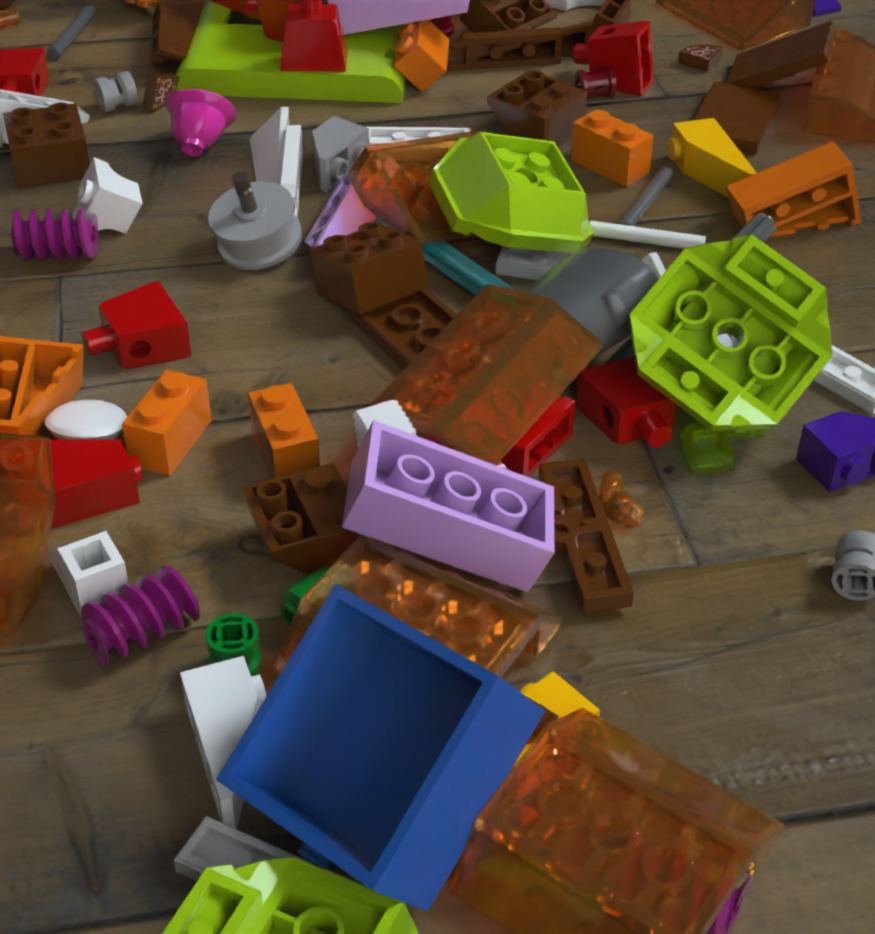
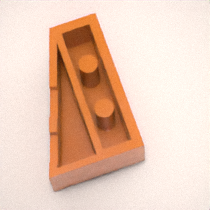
M834 141L726 186L733 217L741 228L759 213H763L766 216L770 215L776 226L775 232L770 237L795 234L796 229L813 226L817 230L829 229L830 224L848 222L851 226L862 224L853 164Z
M0 336V441L41 440L48 431L45 425L46 417L57 407L70 402L83 386L84 345ZM0 457V467H3Z

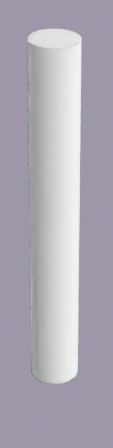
M590 221V225L595 232L593 237L680 249L705 244L706 236Z

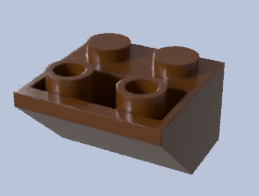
M470 0L468 12L462 13L460 21L472 33L524 30L540 27L556 19L558 14L545 0Z
M538 70L526 71L521 76L487 96L488 105L507 135L554 141L557 147L572 138L573 122L586 114L587 91L574 87L570 82L559 81L545 76L543 72Z
M334 463L241 487L242 496L271 559L308 575L324 566L331 568L334 565H340L349 573L368 568V537L342 528L347 487Z

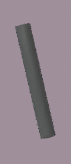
M86 5L47 50V55L50 59L58 60L95 16L96 9L92 5Z
M664 166L657 172L618 224L635 226L673 177L671 168Z

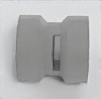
M129 71L116 73L115 77L110 79L104 76L93 79L92 87L95 100L102 113L114 111L116 106L130 107L138 104L136 85Z
M863 530L845 533L838 539L836 545V563L833 567L831 579L833 588L838 594L851 600L861 601L874 598L875 534Z

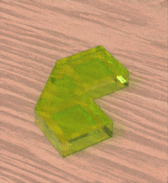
M696 420L693 424H688L680 433L678 447L690 475L735 471L737 457L729 440L765 436L766 430L711 431Z

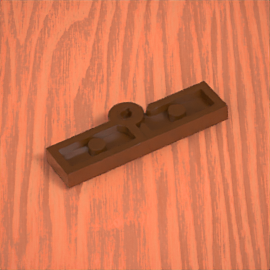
M585 458L539 463L540 482L554 486L555 553L553 555L565 557L582 612L632 607L634 592Z

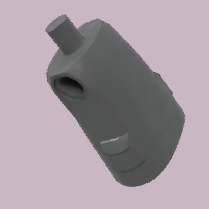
M583 248L577 250L535 281L533 287L523 294L487 333L481 347L489 366L483 372L484 382L495 393H501L511 384L530 390H548L557 387L601 353L631 336L628 322L629 314L659 279L647 264L628 253L603 248Z

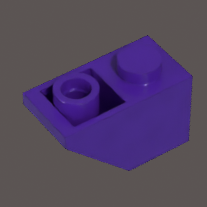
M840 411L803 424L796 459L829 492L847 485L857 484L866 478L874 476L875 418Z

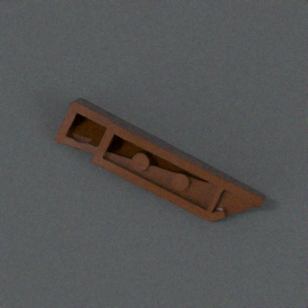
M157 0L152 17L151 65L164 68L170 59L180 61L186 58L206 0Z
M586 22L563 28L462 33L449 46L447 71L561 64V57H573L576 44H587L588 38L592 35V23Z

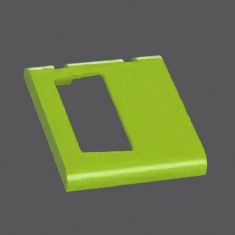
M211 0L205 1L187 56L181 60L176 75L180 76L176 91L182 89H202L221 96L403 103L407 78L393 66L396 52L394 49L398 38L397 31L401 25L344 35L348 50L346 72L281 71L283 42L268 39L264 35L262 25L228 24L227 22L234 10L214 3ZM322 0V4H328V0Z

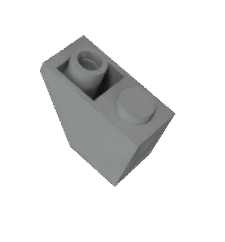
M333 116L312 131L314 166L322 191L328 192L351 170L365 160L367 162L370 161L369 128Z

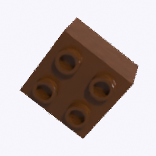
M59 102L45 108H17L12 112L3 113L18 189L83 179L90 166L86 138L76 103L67 104Z
M379 222L362 224L358 227V231L348 235L327 237L323 240V244L309 249L318 294L359 315L429 287L421 241L405 235L402 231H395L385 227Z

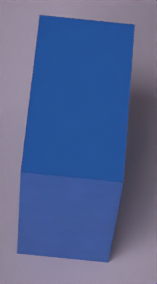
M335 584L216 780L302 840L304 844L299 848L298 853L315 866L326 870L331 861L372 891L428 912L545 713V710L496 674Z

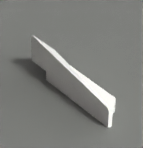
M281 107L251 136L249 141L256 181L272 182L286 188L292 195L295 205L294 215L298 218L303 163L301 125H290L289 107Z

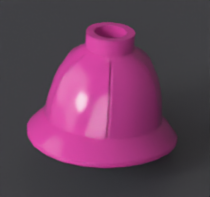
M182 89L172 92L165 100V106L172 116L171 131L173 136L182 146V151L189 156L196 157L202 155L203 150L210 148L217 142L224 129L231 126L235 121L236 111L230 101L211 91Z

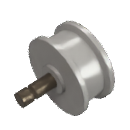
M238 172L232 177L234 188L222 194L213 203L208 215L211 231L218 238L217 248L220 256L230 266L243 270L264 269L284 261L297 249L302 239V228L298 218L294 215L295 205L292 195L279 184L266 181L250 182L247 173Z

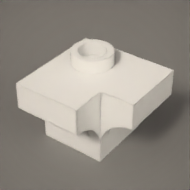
M93 158L78 187V202L72 212V218L76 220L78 210L83 209L87 220H91L93 214L96 215L98 231L113 229L126 234L143 204L138 183L118 175L110 168L107 162Z

